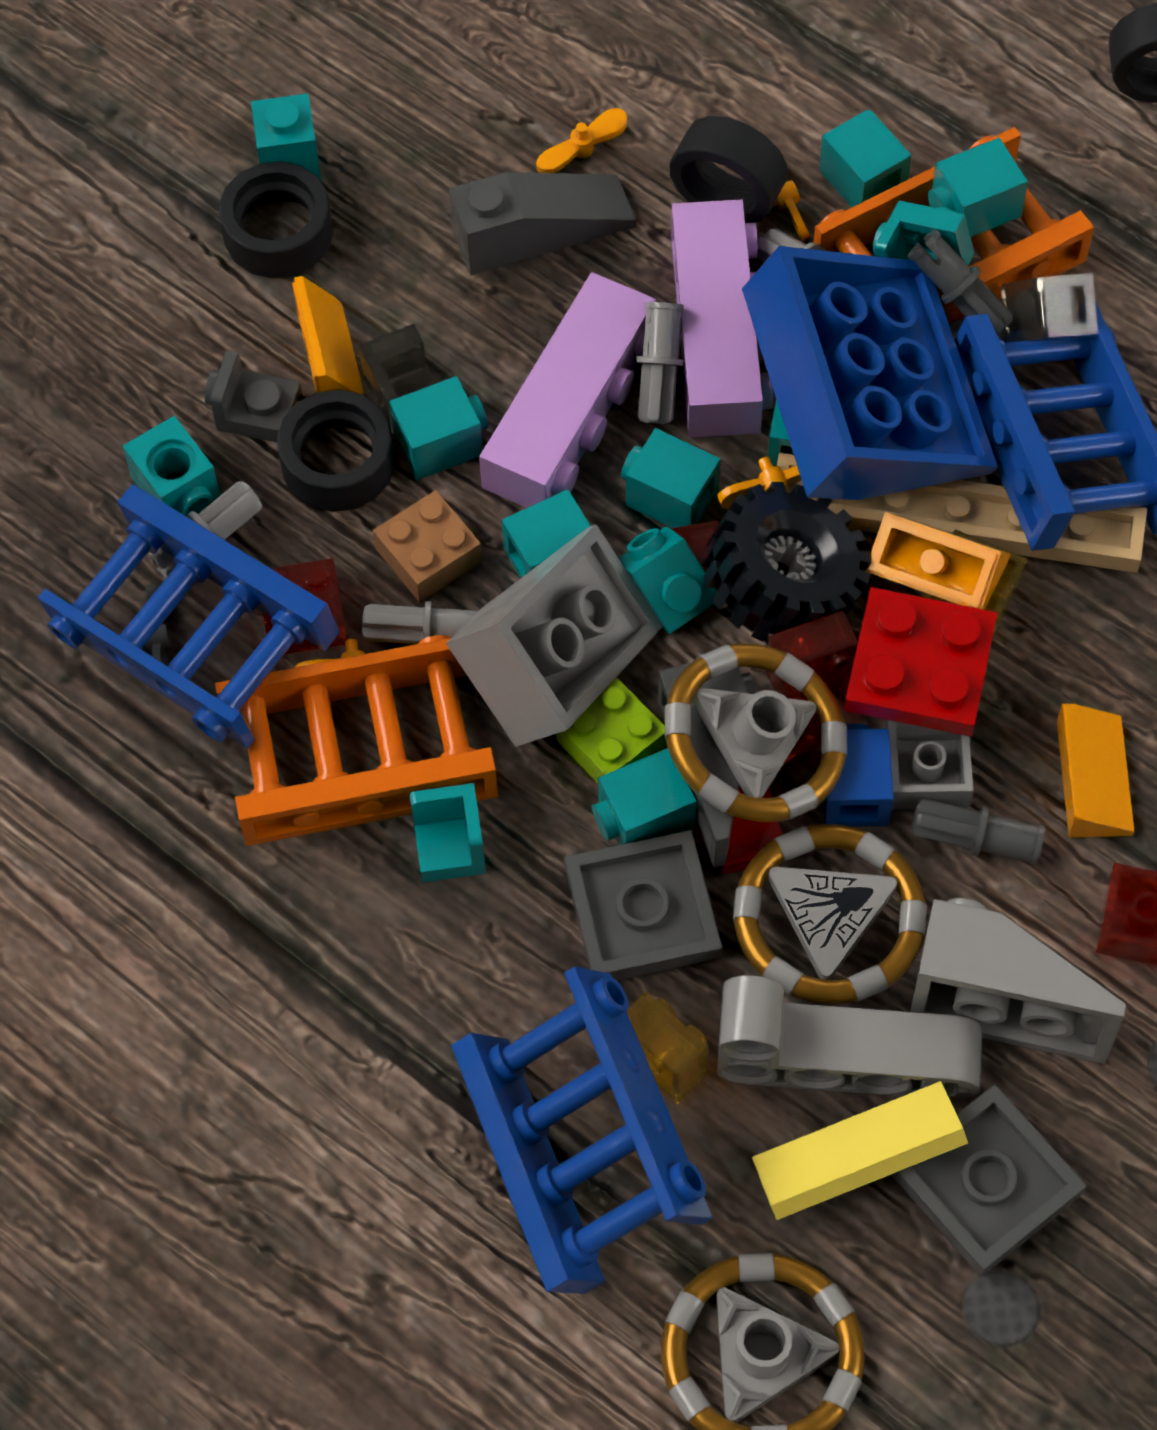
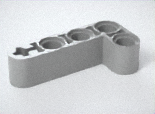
M760 976L732 977L723 984L717 1073L724 1080L746 1085L904 1096L941 1081L950 1100L968 1099L980 1093L982 1025L974 1019L956 1015L783 1003V985L776 980Z

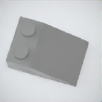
M595 524L586 528L482 607L446 644L508 737L517 747L568 730L663 626Z
M953 898L947 902L933 900L910 1012L968 1017L982 1025V1038L1106 1064L1124 1018L1126 1008L1124 1002L1002 913L989 911L981 903L965 898Z

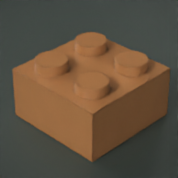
M434 490L373 529L375 549L419 603L483 562L481 543L437 490Z

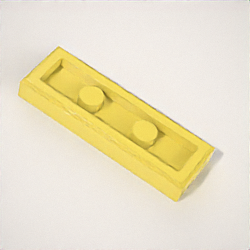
M939 1081L752 1157L775 1218L779 1220L966 1145L968 1140L942 1082Z

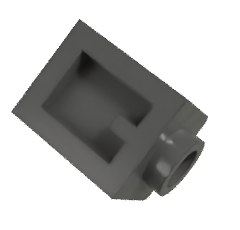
M226 350L220 369L211 370L205 388V403L212 407L217 431L277 442V435L283 418L297 402L301 401L303 393L300 381L242 370L239 353Z

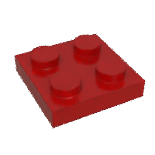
M870 587L846 694L844 711L972 737L998 612Z

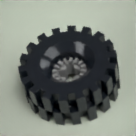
M771 482L766 492L761 484L750 487L745 496L740 494L732 502L706 544L708 547L702 556V566L709 567L703 576L706 589L718 588L712 601L718 610L727 606L731 608L734 613L728 621L738 629L746 622L755 627L751 635L755 639L764 642L768 634L776 635V646L790 647L797 637L800 646L804 647L813 645L818 636L822 640L832 635L837 626H840L869 582L871 573L865 572V570L871 564L870 551H859L866 541L861 529L850 532L847 528L853 518L844 509L836 515L828 508L833 501L832 499L818 498L815 501L807 497L802 485L796 484L792 492L788 493L786 492L784 482ZM778 562L789 567L786 576L783 575L784 571H777Z

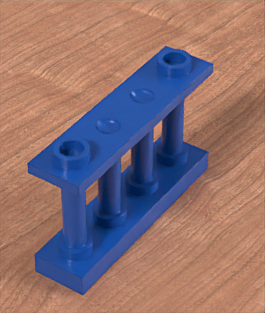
M1097 303L1084 304L1068 336L1006 343L997 336L988 314L965 316L954 340L998 465V474L1031 550L1054 548L1074 514L1140 506L1147 508L1146 521L1152 534H1157V433L1117 349L1114 332L1106 325ZM1074 360L1084 384L1026 391L1024 387L1019 385L1011 366ZM1095 407L1106 433L1047 440L1044 435H1041L1033 415ZM1117 456L1129 482L1069 490L1062 483L1054 464Z
M132 483L117 501L129 523L126 529L129 535L128 538L72 605L46 588L38 596V600L51 618L47 627L68 646L77 649L83 643L193 714L194 716L191 718L193 723L210 738L222 743L226 737H229L242 747L248 749L255 739L239 710L293 643L301 644L306 639L326 651L338 636L340 630L326 602ZM159 549H162L174 557L173 560L177 566L120 635L94 620L95 616L148 552L155 554ZM208 578L223 587L222 593L225 596L168 666L141 650L196 582L204 583ZM255 609H258L272 618L270 621L274 627L217 698L191 682L192 676L244 612L251 614Z
M574 966L564 972L576 1001L568 1008L513 1043H510L509 1039L470 1033L452 1044L451 1047L546 1292L585 1294L605 1282L597 1262L599 1250L662 1213L667 1222L700 1225L713 1219L704 1198L706 1195L704 1179L696 1166L688 1160L627 1014L629 1002L624 989L609 973ZM587 1028L601 1063L534 1104L524 1078L525 1066ZM612 1089L626 1124L563 1163L558 1164L548 1139L549 1127ZM637 1150L651 1187L584 1227L572 1199L573 1188Z

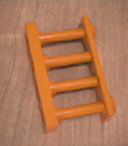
M1013 127L995 137L992 135L985 136L976 141L969 149L1000 137L1016 162L1021 134ZM935 166L848 210L840 209L830 213L820 224L815 226L814 243L824 247L825 251L872 256L865 245L874 241L878 227L883 222L887 223L899 200L930 207L928 192L932 189ZM1027 189L1020 219L1031 231L1032 235L1013 245L1002 244L991 229L971 237L973 247L983 260L969 267L978 266L981 270L978 277L1001 301L1022 294L1027 289H1033L1087 261L1094 226L1081 210L1062 220L1051 219ZM936 286L941 300L944 293ZM941 300L949 324L965 317L952 302L945 304Z
M434 635L422 639L415 645L274 671L266 676L239 710L255 739L247 749L254 789L249 794L235 797L238 818L246 846L412 814L410 793L414 791L474 783L477 801L498 797L496 769L491 747L478 750L469 747L455 678L467 676V674L446 644L451 637ZM230 680L215 683L217 696ZM430 683L444 753L440 757L412 762L406 759L392 690ZM367 695L381 765L375 770L348 774L343 772L330 702ZM305 707L318 777L313 782L286 787L279 782L267 714Z

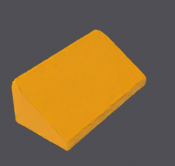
M304 276L295 277L292 287L296 310L316 393L344 390L364 396L341 302Z
M885 512L870 554L871 564L865 572L959 605L985 609L1007 566L1010 553L897 514Z
M1061 704L1057 718V731L1068 837L1133 836L1134 823L1121 716L1077 704Z

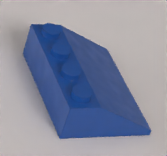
M779 246L743 286V295L807 497L862 500L987 475L998 468L936 285L914 261Z

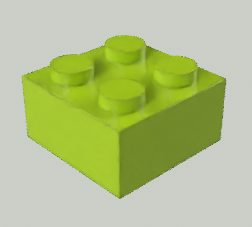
M617 677L568 730L556 734V741L597 783L599 777L667 748L665 725Z

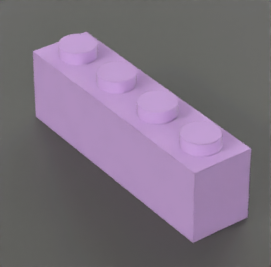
M743 199L672 203L671 244L677 304L684 305L681 318L680 347L681 359L684 360L682 370L688 438L761 434L762 410L773 409V387L769 374L760 373L759 359L763 358L742 291L743 286L756 273L750 272L749 259L757 258L758 255L756 223H745Z
M593 272L590 273L479 456L481 485L483 489L526 508L567 489L570 492L572 491L579 473L578 462L586 450L593 452L598 447L607 425L605 417L613 403L621 405L629 394L634 380L633 369L637 364L636 356H643L646 320L645 302H656L655 298Z

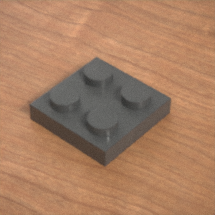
M692 830L564 857L565 871L590 970L609 973L615 980H621L722 958V945Z
M996 1084L957 1114L968 1144L891 1174L980 1277L984 1276L1080 1198L1087 1187Z

